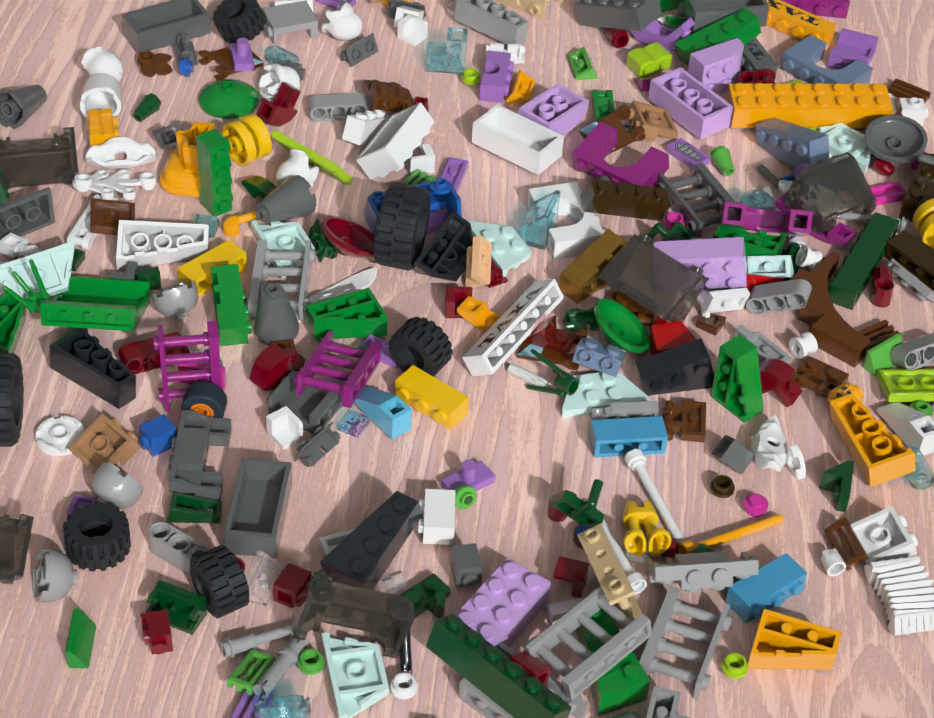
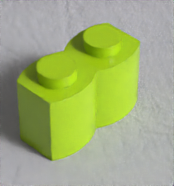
M651 43L644 48L634 49L627 54L626 65L638 77H646L654 72L665 71L672 64V54L660 43Z

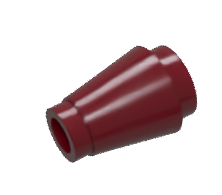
M606 28L604 34L615 48H624L629 42L627 32L621 29Z

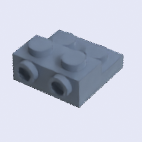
M581 337L572 362L617 377L626 352L614 345L607 346L601 344L595 338Z

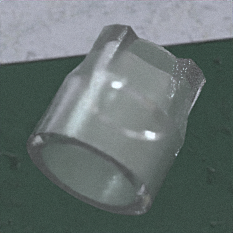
M401 570L380 577L381 586L386 596L407 589Z

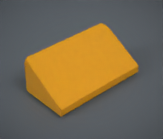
M519 70L511 80L509 94L506 96L505 101L522 105L529 102L535 80Z

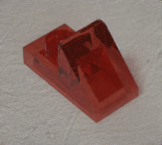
M554 315L541 322L526 338V343L567 355L577 343V335L556 329V316Z

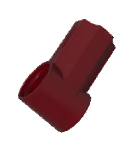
M880 265L873 269L871 303L881 308L888 307L894 289L893 271L886 265Z

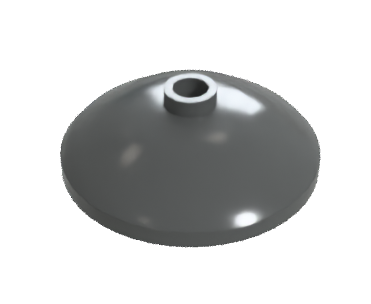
M902 115L879 117L869 124L865 133V143L870 152L876 157L891 163H906L917 159L919 154L924 153L928 142L924 128L915 120Z

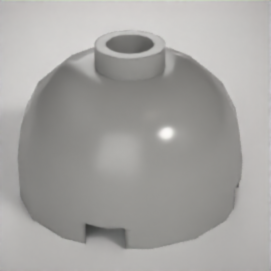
M195 280L189 281L190 286L184 285L183 282L160 289L159 295L152 292L151 296L156 309L165 316H175L176 320L189 316L188 311L194 309L198 302V290Z
M103 462L96 471L92 481L93 491L98 497L97 502L102 505L109 503L110 507L117 506L119 509L130 507L140 498L144 490L143 487L129 474L125 476L120 473V468Z
M40 549L35 560H40L38 568H33L32 574L33 596H38L35 600L36 602H55L64 598L70 592L71 586L76 585L78 573L76 569H73L69 557L61 551L53 549Z

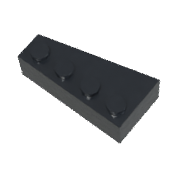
M78 328L49 345L50 368L118 409L136 398V375L120 360H115L112 357V352L108 348L104 349L99 344V339L91 336L87 328Z

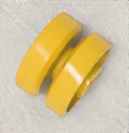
M250 113L239 118L238 121L234 120L223 125L222 136L226 137L231 145L229 156L238 166H246L254 162L255 159L259 160L271 153L272 142L270 134L263 121L257 115Z
M934 198L920 205L913 216V224L921 240L933 249Z

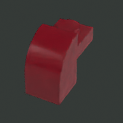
M282 81L275 99L263 98L256 115L268 125L282 126L288 123L298 111L294 106L301 91L288 82Z
M276 343L264 349L256 358L249 379L263 391L276 389L285 377L286 371L303 368L306 359L291 347L282 349Z
M766 359L760 362L762 394L773 390L786 407L793 405L802 393V389L791 377L795 370L786 362L778 359Z

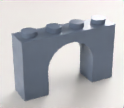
M813 35L808 36L783 52L780 68L808 84L870 83L873 68L858 59L839 70H829L816 65L824 57L826 42Z

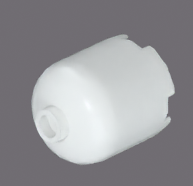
M108 74L91 76L85 82L80 99L81 112L88 118V110L98 109L100 111L101 109L111 108L113 116H117L122 107V89L118 80Z

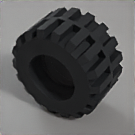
M224 0L216 7L217 10L213 13V21L224 41L229 44L237 43L239 38L255 39L254 37L260 34V31L265 28L264 25L266 24V16L257 0Z
M417 316L408 319L391 336L389 351L392 353L391 357L395 360V364L403 372L414 365L434 377L452 358V344L440 326L438 327L433 321H428L427 318Z
M94 502V505L85 504L81 509L76 508L73 510L74 514L67 516V522H64L63 535L66 553L69 559H71L72 564H79L80 569L85 570L89 568V571L95 572L96 569L105 571L107 567L114 568L117 566V562L122 563L125 560V555L129 554V547H131L128 518H126V514L123 511H120L119 507H110L109 503L102 505L99 502Z
M219 545L190 559V575L194 588L198 595L206 597L207 611L213 617L219 619L248 605L249 587L245 574L238 560L224 545Z

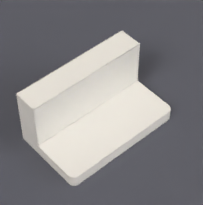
M747 288L709 289L696 291L694 296L706 314L741 310L748 300L750 292Z

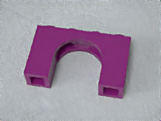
M781 0L816 16L844 19L847 18L850 0Z
M602 122L598 123L572 153L573 167L577 171L584 172L597 180L602 176H607L611 182L654 187L658 182L659 173L665 174L669 169V154L652 146L632 166L615 167L608 164L604 159L618 144L617 129Z
M724 202L720 207L718 226L746 228V230L751 231L764 230L769 233H787V235L804 237L811 232L813 212L794 209L789 211L763 210L747 207V204Z

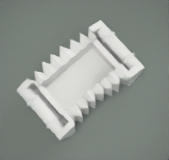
M919 556L899 557V559L891 558L886 561L882 559L878 562L871 561L870 564L864 566L867 582L875 584L873 590H878L877 596H882L880 602H885L883 609H886L885 614L888 615L886 621H890L888 630L893 636L925 631L931 632L934 630V587H932L934 580L927 579L929 572H923L924 565L919 566L921 560Z

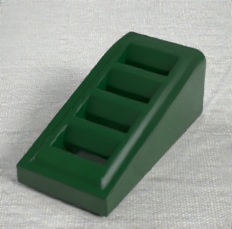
M172 492L167 522L219 523L222 501ZM208 509H213V513H208Z

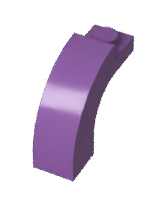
M690 17L676 28H666L654 20L643 30H630V32L645 46L651 43H660L666 50L670 51L676 49L675 42L687 37L692 32L690 28L695 22Z

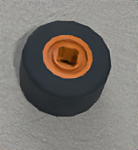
M210 382L193 383L186 390L181 405V412L182 410H194L205 416L223 418L228 403L227 395L216 384Z

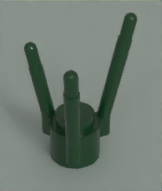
M530 350L533 355L549 366L557 376L554 380L556 389L529 384L526 386L527 389L556 394L560 397H563L564 394L571 396L577 391L579 386L577 378L560 369L536 350Z

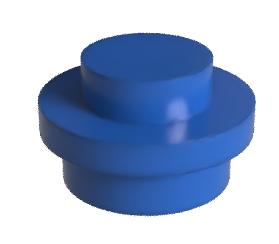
M188 57L179 60L181 76L190 77L191 73L194 72L193 62L189 61Z

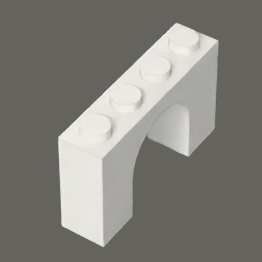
M577 182L531 188L528 192L527 206L533 218L565 215L578 221V223L548 230L547 246L554 259L581 255L605 232L599 224L598 216H595L594 213L584 212L580 197L583 189L580 188Z

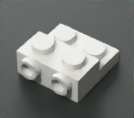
M893 506L851 524L869 556L868 559L864 560L866 565L870 564L871 561L878 562L882 559L886 561L891 558L899 559V557L908 558V556L917 554L915 546L919 545L912 531L907 532L905 527H908L904 516L902 513L897 514Z

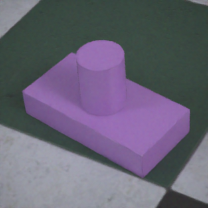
M239 38L237 43H230L234 71H254L255 64L249 40Z
M465 460L462 462L460 471L441 479V487L443 490H455L460 485H470L478 491L494 483L496 475L482 460L477 463L473 460Z

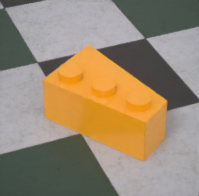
M764 609L750 654L748 669L832 670L842 632Z

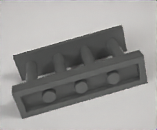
M703 162L695 164L692 176L670 182L663 173H659L656 187L667 189L671 209L683 215L685 226L695 238H701L703 227L719 223L720 215L700 219L697 213L716 209L720 213V207L724 202L736 203ZM692 184H695L699 188L697 190H693L682 194H679V192L676 190L677 188L689 186ZM704 196L709 200V202L689 206L686 202Z

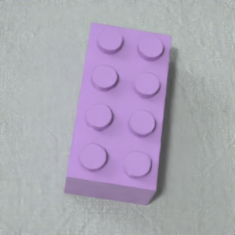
M677 68L651 79L648 99L656 106L666 108L674 120L700 140L730 127L734 107L683 68Z
M744 237L654 242L653 265L658 292L747 287Z
M506 558L455 616L460 617L465 624L474 631L479 632L493 646L498 647L500 643H503L510 647L544 608L545 604L549 602L551 582L515 561Z

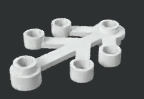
M126 169L118 170L117 173L109 176V172L106 170H98L93 175H76L72 185L81 192L92 190L100 193L103 200H113L114 190L123 193L124 199L133 200L136 198V190L125 186L141 185L142 189L152 190L157 184V175L152 172H143L139 175V179H130V171Z

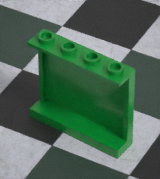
M71 276L68 291L55 295L52 301L42 300L40 303L41 325L135 332L150 303V281Z

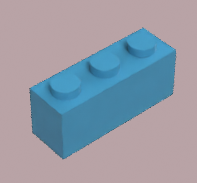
M655 416L591 420L589 438L594 458L625 456L633 449H640L644 455L665 454L668 435L663 417Z
M785 553L761 567L759 575H750L749 578L741 579L734 583L732 587H729L725 603L730 604V608L745 623L754 618L758 619L762 617L764 609L769 610L774 606L779 607L789 597L799 595L805 588L807 572Z

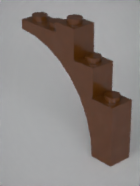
M832 251L827 257H823L822 261L815 268L812 267L809 271L801 269L793 277H790L788 281L803 279L812 286L807 304L804 308L799 309L797 319L810 326L808 332L816 338L818 348L855 368L866 357L870 339L856 331L841 317L829 297L827 283L836 272L840 257L839 254Z

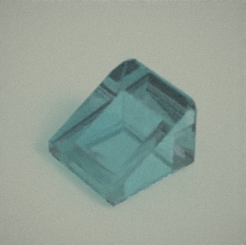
M196 214L195 224L209 225V238H214L220 221L218 217Z

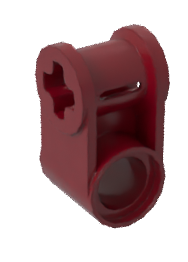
M771 69L745 71L739 74L738 83L776 84L774 82L776 74Z

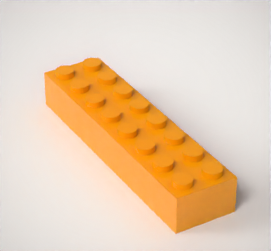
M880 83L729 84L726 101L734 107L731 128H756L755 124L771 118H777L802 127L806 126L807 128L832 126L838 123H843L850 128H867L875 119L885 115H892L894 111L887 86Z

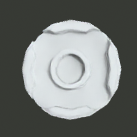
M60 416L57 419H54V417L48 418L36 429L37 446L42 452L51 456L72 454L68 447L84 432V427L79 420L70 416Z

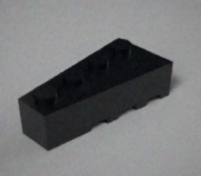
M396 491L320 561L322 569L328 574L327 577L331 579L339 578V583L368 598L423 516L419 501Z

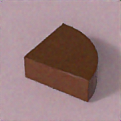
M721 315L709 318L701 317L696 322V328L716 336L725 325L727 317Z

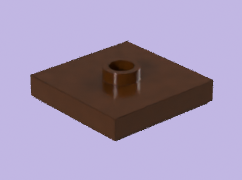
M91 198L90 233L118 236L119 220L135 221V203Z

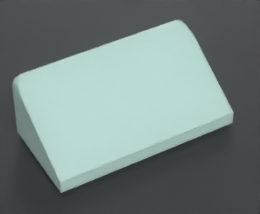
M791 255L747 256V274L779 278L793 277L794 270Z

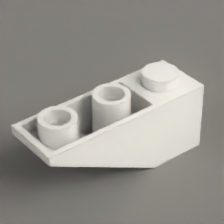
M376 109L374 111L365 110L364 113L356 112V114L348 115L342 139L359 146L369 144L391 116L385 115L386 112Z
M898 402L877 408L876 411L906 446L915 452L917 458L934 452V420L929 415Z

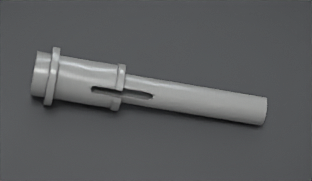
M844 211L839 216V219L866 223L867 219H872L873 216ZM891 217L900 220L897 231L902 232L904 229L907 231L908 219H905V217Z
M298 621L256 635L248 633L233 639L225 638V641L221 642L223 656L232 659L235 658L236 654L257 649L259 644L305 631V624L303 621Z

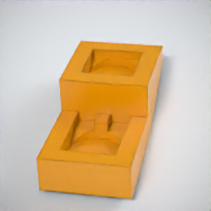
M470 296L457 308V313L485 332L502 316L488 310L487 302Z

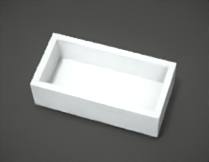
M422 103L391 115L356 161L370 180L376 177L383 178L391 171L397 172L401 170L405 165L404 162L413 155L412 151L422 143L421 139L430 133L434 120Z
M498 104L473 122L472 143L536 175L542 173L562 156L564 136Z

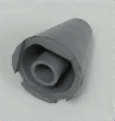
M36 84L0 89V124L6 128L10 126L12 129L22 126L46 102L47 94L44 88Z
M299 175L287 178L256 205L255 213L257 218L263 223H271L309 216L316 208L315 194L311 195L309 190L311 185L305 178Z
M276 283L267 284L262 288L253 326L254 334L258 337V340L268 346L271 345L272 341L295 339L299 332V322L286 292L281 285Z

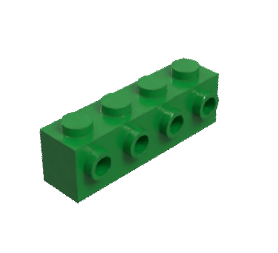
M212 129L197 135L196 141L201 205L213 217H217L232 210L233 194L231 192V184L233 181L230 175L232 163L229 156L231 145L226 137L224 138L216 129Z

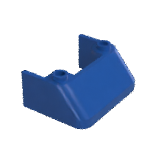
M438 178L431 182L412 185L429 191L431 196L430 211L446 208L449 214L453 211L462 217L461 199L451 182L444 178ZM386 191L373 192L368 196L365 205V220L374 237L380 207L382 206Z

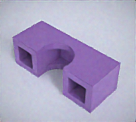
M488 50L485 73L482 75L480 84V101L503 103L504 96H508L514 69L511 53Z

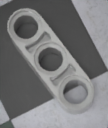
M361 93L315 95L308 100L310 117L316 122L347 120L348 115L356 114V112L364 113L365 110H368L366 98Z
M803 279L757 285L751 290L746 302V308L753 314L801 309L807 304L812 286Z
M934 333L896 345L890 353L891 362L909 370L934 363Z
M156 522L148 529L151 552L191 576L190 559L210 550L204 544L168 523Z

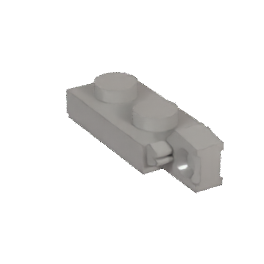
M892 258L886 266L893 271V278L901 277L899 281L910 289L913 286L917 289L915 294L923 301H926L928 298L934 303V291Z
M742 324L735 328L733 338L741 334L757 346L759 362L766 359H778L790 364L791 356L759 331L756 333L751 332Z
M656 401L610 403V406L606 408H592L591 418L592 420L655 417L658 415L659 407Z

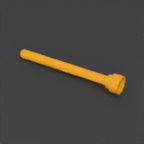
M777 514L697 543L690 540L681 542L677 545L678 554H691L700 544L713 548L779 525L784 522V516Z

